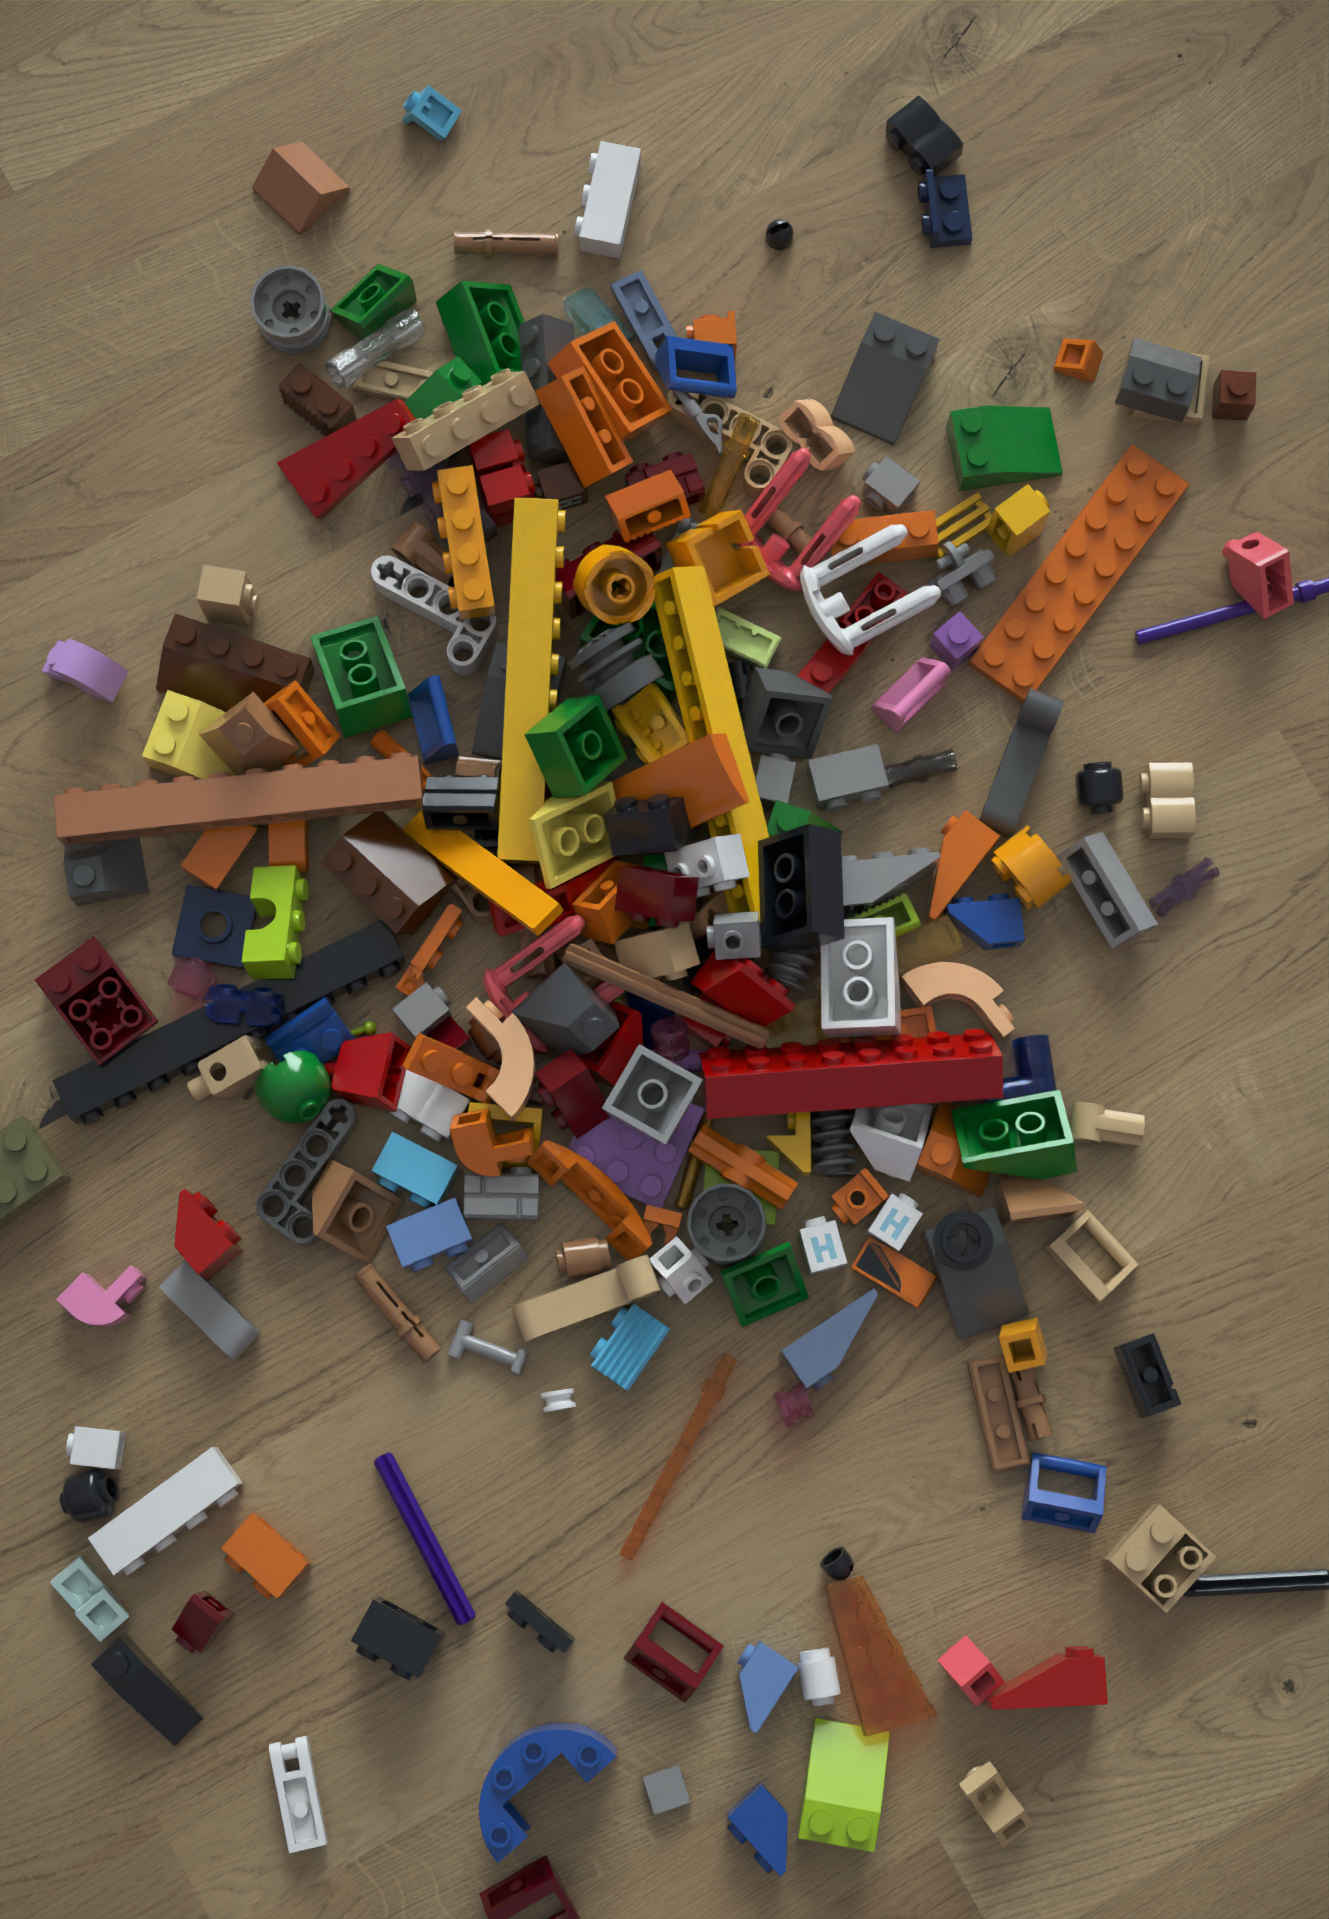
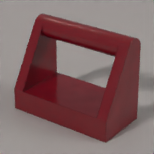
M661 1602L623 1659L686 1703L700 1685L724 1645L667 1604ZM659 1619L709 1653L697 1672L690 1669L648 1638Z
M547 1855L479 1893L488 1919H508L553 1892L556 1893L565 1909L547 1919L580 1918Z

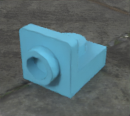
M428 85L419 93L414 90L403 105V108L407 111L402 121L406 124L414 121L439 141H442L448 135L462 110Z

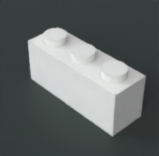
M600 141L598 154H591L588 174H593L591 185H584L581 205L586 206L583 217H577L574 237L579 238L580 251L621 258L641 167L640 148Z

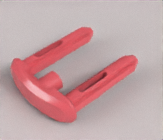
M801 448L791 453L744 517L754 539L750 542L736 543L738 547L757 545L770 573L766 577L791 591L803 590L800 581V573L803 566L806 565L812 568L826 557L827 553L859 514L861 500L855 495L841 500L789 567L780 560L790 547L784 538L777 534H772L765 545L763 544L764 540L758 535V532L809 467L811 453L806 448Z
M582 916L566 917L494 970L486 968L483 976L484 986L490 1001L503 1014L501 1017L503 1022L512 1014V1010L531 994L529 991H526L513 1000L506 988L579 936L586 924ZM538 947L544 949L543 952L518 970L512 968L513 965ZM602 981L593 988L608 1004L625 991L605 981ZM522 1024L529 1036L534 1052L549 1054L550 1049Z

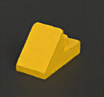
M810 1112L787 1113V1130H794V1135L766 1136L765 1141L775 1151H778L779 1155L801 1176H809L811 1173Z

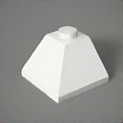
M924 1103L856 1108L850 1132L874 1170L885 1173L890 1177L910 1182L923 1148L933 1106Z

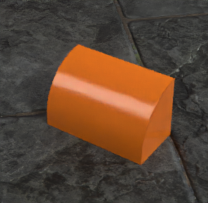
M249 825L204 830L180 866L191 877L217 890L257 832V829Z

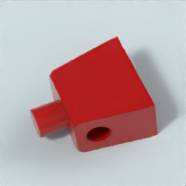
M393 1032L344 1041L341 1044L337 1061H327L323 1064L329 1075L332 1091L353 1104L396 1112L406 1069L402 1065L411 1046Z

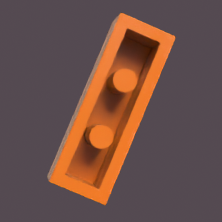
M584 365L535 391L584 488L633 463Z
M935 510L854 519L831 548L830 555L832 557L890 525L901 524L908 531L902 543L863 565L937 557L939 542Z

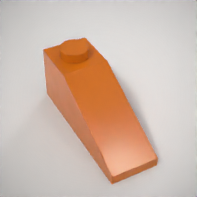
M966 810L959 819L953 815L941 830L945 837L939 849L940 859L936 865L926 923L931 927L992 850L1000 835Z

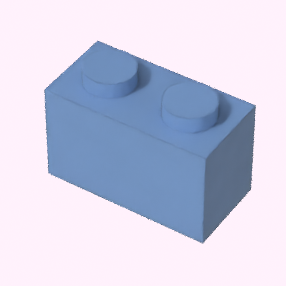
M456 1198L386 1226L402 1267L405 1270L412 1268L414 1273L433 1266V1258L446 1253L448 1258H452L468 1251L467 1244L474 1242Z

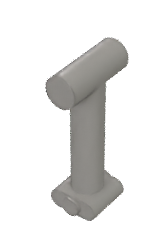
M462 1319L460 1320L448 1350V1355L461 1359L466 1349L512 1367V1374L521 1375L529 1355L528 1351L520 1348L518 1353L471 1336L474 1324Z

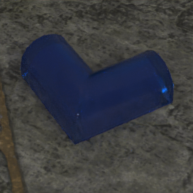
M1031 1035L1012 1041L1017 1076L1003 1078L1004 1098L984 1099V1104L1057 1090L1048 1035Z

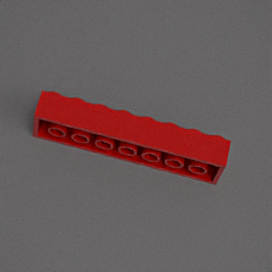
M968 1029L963 1034L949 1035V1033L943 1031H934L928 1033L927 1037H912L909 1034L893 1035L891 1039L876 1040L874 1037L863 1036L855 1038L854 1042L843 1043L835 1039H824L818 1041L815 1045L786 1042L781 1044V1047L766 1048L764 1046L762 1049L752 1045L744 1047V1050L731 1051L726 1047H713L708 1049V1052L699 1053L700 1078L704 1080L701 1085V1096L707 1119L1004 1098L1003 1055L990 1032H985L982 1029Z

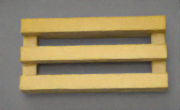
M978 492L936 519V526L939 529L971 507L975 506L977 508L938 534L939 543L980 516H983L985 519L983 522L951 543L958 548L987 530L992 514L989 511L988 505L982 502V497ZM938 546V556L936 558L940 559L944 554L942 548L940 549Z

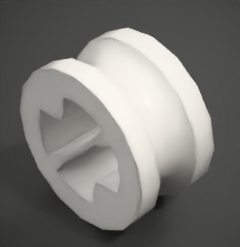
M574 1389L541 1393V1398L546 1400L543 1412L575 1408L576 1403L571 1400Z

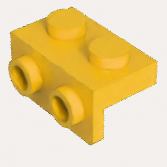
M649 683L626 704H617L611 709L616 716V726L625 736L631 737L637 746L635 748L636 754L645 764L689 744L684 722L656 683Z

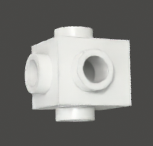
M677 1236L650 1258L652 1266L660 1275L657 1281L661 1289L669 1298L676 1294L684 1304H687L713 1282V1279L705 1270L709 1265L705 1257L696 1248L690 1251Z

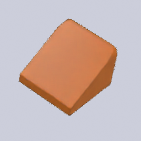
M1063 338L1053 370L1085 382H1094L1103 357V351L1095 340Z

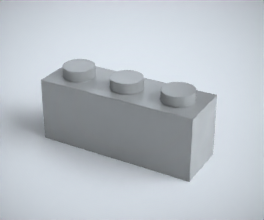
M1103 832L1083 837L1057 855V858L1066 873L1071 877L1072 883L1112 949L1132 942L1158 925Z

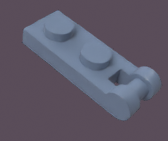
M640 270L611 284L610 288L643 349L650 367L655 372L658 370L655 357L658 350L654 343L663 338L665 340L667 336H678L645 275Z

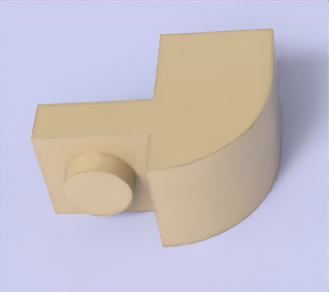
M990 1761L983 1766L971 1769L965 1776V1779L959 1783L964 1795L1002 1847H1005L1033 1825L1024 1808L1008 1789Z

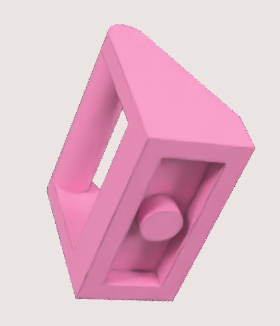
M921 657L872 705L871 710L897 734L946 685L951 669L943 661Z

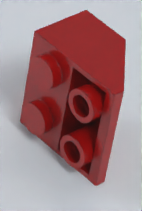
M715 950L690 982L729 1012L763 1027L792 1012L796 1007V1004L786 997L789 990L773 978L770 979L762 973L763 970L748 958L716 960Z
M184 1189L179 1193L174 1247L198 1275L210 1280L243 1252L237 1244L242 1238L228 1222L226 1223L223 1219L219 1222L213 1215L218 1210L205 1195H202L199 1191L193 1194Z

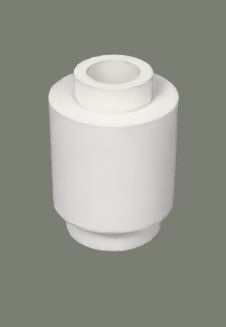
M829 1648L800 1652L801 1662L797 1663L803 1699L811 1700L812 1706L835 1703L834 1696L841 1694L835 1657H830Z

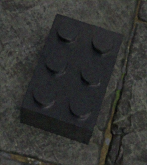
M806 824L758 841L761 947L795 954L845 939L841 832Z

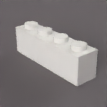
M211 1447L88 1537V1539L113 1576L124 1572L128 1577L146 1564L143 1557L155 1549L159 1554L177 1541L174 1534L185 1526L190 1531L208 1518L205 1512L216 1503L222 1508L239 1495L236 1489L243 1483L219 1448Z

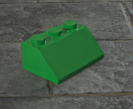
M461 280L435 302L451 342L456 358L459 356L483 381V385L491 381L490 377L504 369L509 368L511 372L522 371L519 325L525 321L511 285Z

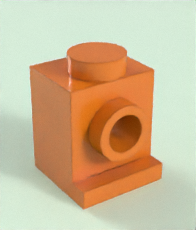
M735 310L728 311L725 318L710 314L704 315L699 319H693V325L686 326V338L733 345L734 357H736Z
M865 1168L830 1197L833 1203L830 1210L843 1225L849 1222L854 1227L886 1201L889 1195ZM859 1192L863 1195L864 1202L862 1205L857 1206L851 1202L850 1196L852 1193Z

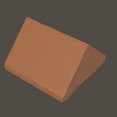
M302 141L273 148L252 186L253 190L300 235L350 191V187Z

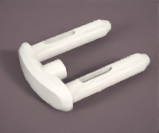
M890 525L844 551H840L812 568L804 565L801 570L800 581L814 621L823 635L842 654L853 655L855 647L928 609L941 596V590L938 586H923L845 629L840 628L835 620L850 611L842 593L838 592L824 600L820 592L822 586L900 545L908 534L907 528L904 525ZM892 614H895L894 616H892V617H890V618H888V619L882 621L881 623H879V624H877V625H875V626L869 628L868 630L863 631L864 629H866V628L870 627L871 625H873V624H875V623H877V622L883 620L884 618H886V617H888V616H890V615H892Z

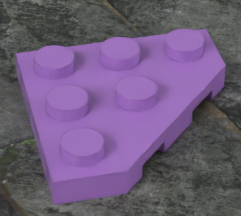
M691 1103L667 1146L610 1118L601 1122L578 1139L573 1135L568 1149L581 1155L599 1168L625 1195L650 1206L663 1208L705 1109Z

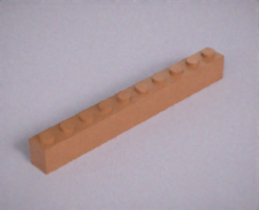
M400 752L390 755V759L376 760L372 756L355 758L354 763L340 764L336 760L321 761L318 763V767L303 768V765L289 764L281 767L282 771L267 772V769L253 768L246 770L245 775L231 776L229 772H216L210 774L208 779L195 780L193 776H179L173 778L171 783L159 784L157 780H142L137 782V786L123 788L121 784L102 785L100 790L87 792L85 788H69L64 790V794L54 795L57 839L64 846L197 832L209 829L422 807L424 796L421 763L418 756H412L411 753Z

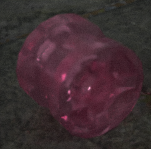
M664 1017L653 1023L651 1034L652 1039L655 1041L653 1045L654 1053L670 1062H676L688 1056L690 1052L689 1040L686 1038L688 1030L687 1023L683 1019Z
M801 1382L793 1385L792 1390L786 1393L779 1391L773 1394L787 1428L795 1425L796 1420L800 1418L810 1419L815 1416Z

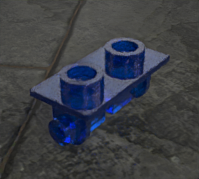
M217 984L215 988L211 987L204 996V1000L212 1001V1003H206L205 1017H212V1021L239 1023L240 1010L246 1011V1024L272 1027L273 1024L280 1023L281 1009H275V1007L279 1006L284 998V994H274L273 989L266 987H256L252 991L237 990V986L233 984Z

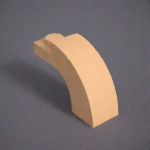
M954 962L930 963L907 972L899 980V984L917 1007L928 1006L940 1000H955L966 1004L976 1012L998 1042L1009 1036L1015 1029L1011 1024L1014 1022V1018L1003 1004L997 1006L994 1002L1001 996L1004 990L991 977L973 967Z
M476 997L466 1006V1009L497 1041L502 1053V1065L499 1075L486 1090V1093L514 1121L525 1108L534 1087V1073L536 1072L534 1050L525 1028L514 1013L502 1023L499 1020L503 1016L500 1010L491 1001L487 1000L483 1004Z

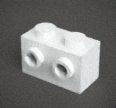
M740 834L713 837L683 846L677 852H664L668 871L699 877L697 898L711 895V887H714L715 892L736 888V880L750 877Z

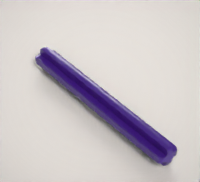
M388 1452L374 1460L377 1471L452 1616L459 1626L464 1625L475 1618V1612L393 1454Z

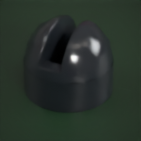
M775 219L768 225L766 229V242L771 248L784 250L791 245L794 232L790 223L784 219ZM782 228L785 229V230H781V231H779V232H777V233H775V234H773V235H772V233H771V232H773V231H776V230H779V229H782Z
M837 1547L822 1559L820 1566L833 1580H845L849 1577L850 1572L853 1571L854 1563L844 1547Z

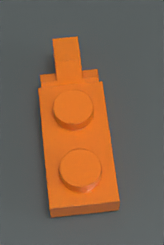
M452 903L447 906L395 989L408 997L425 983L424 971L426 968L433 971L444 954L439 948L446 938L453 940L464 924L459 919L462 915L460 908Z

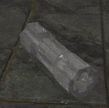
M412 308L409 310L405 309L362 341L326 361V371L335 385L339 388H346L364 376L375 365L399 349L406 348L426 334L425 325L417 312Z

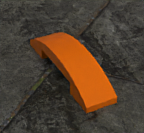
M545 1140L533 1155L526 1160L551 1187L560 1179L611 1228L612 1231L605 1239L627 1261L641 1256L652 1245L649 1233L629 1199L607 1175L587 1159L562 1145Z

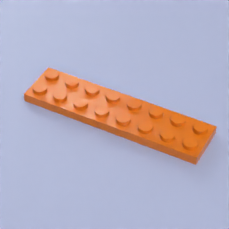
M1132 444L970 659L968 665L1023 703L1030 688L1038 690L1186 491L1189 483Z

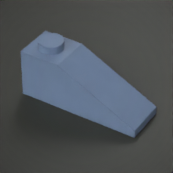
M874 1288L780 1352L804 1389L812 1385L817 1391L834 1379L830 1372L838 1368L878 1296Z

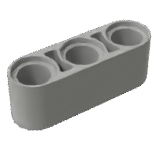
M186 1260L159 1285V1288L234 1361L261 1335L256 1327L206 1278L198 1275Z

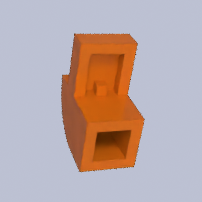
M489 1108L453 1115L449 1129L456 1154L460 1161L468 1169L480 1175L500 1176L504 1161L516 1163L533 1155L536 1140L532 1127L496 1134Z

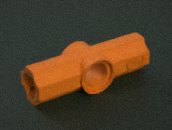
M705 1124L688 1149V1153L720 1172L719 1175L727 1182L750 1190L753 1194L781 1211L798 1185V1182L794 1181L793 1178L767 1164V1160L751 1148L741 1143L735 1144Z

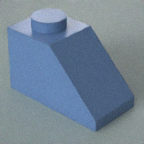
M758 1640L755 1647L748 1643L737 1660V1663L742 1666L738 1674L748 1724L755 1733L758 1732L798 1670L797 1665L760 1640Z

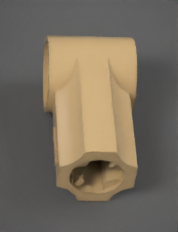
M1074 1102L1070 1129L1074 1142L1086 1144L1106 1142L1140 1147L1144 1136L1145 1115L1106 1110L1105 1106L1095 1103Z

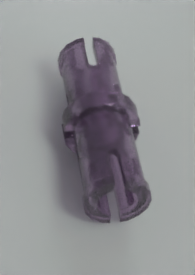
M1208 857L1203 858L1201 862L1184 875L1178 874L1172 878V884L1149 898L1150 906L1153 908L1165 900L1166 903L1155 910V913L1163 918L1185 899L1187 901L1193 899L1196 896L1197 890L1214 878H1217L1220 875L1218 868L1214 867L1203 874L1204 870L1214 864Z

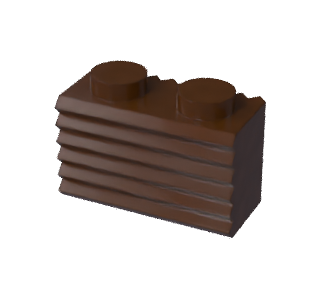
M298 363L279 384L284 404H288L290 409H294L295 413H299L300 417H304L306 422L310 421V425L315 426L316 430H320L321 434L328 436L357 420L354 405L302 363Z

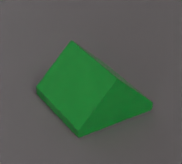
M377 264L330 309V312L366 347H369L417 301L413 280L407 274Z
M789 1242L726 1268L719 1273L741 1327L809 1299Z

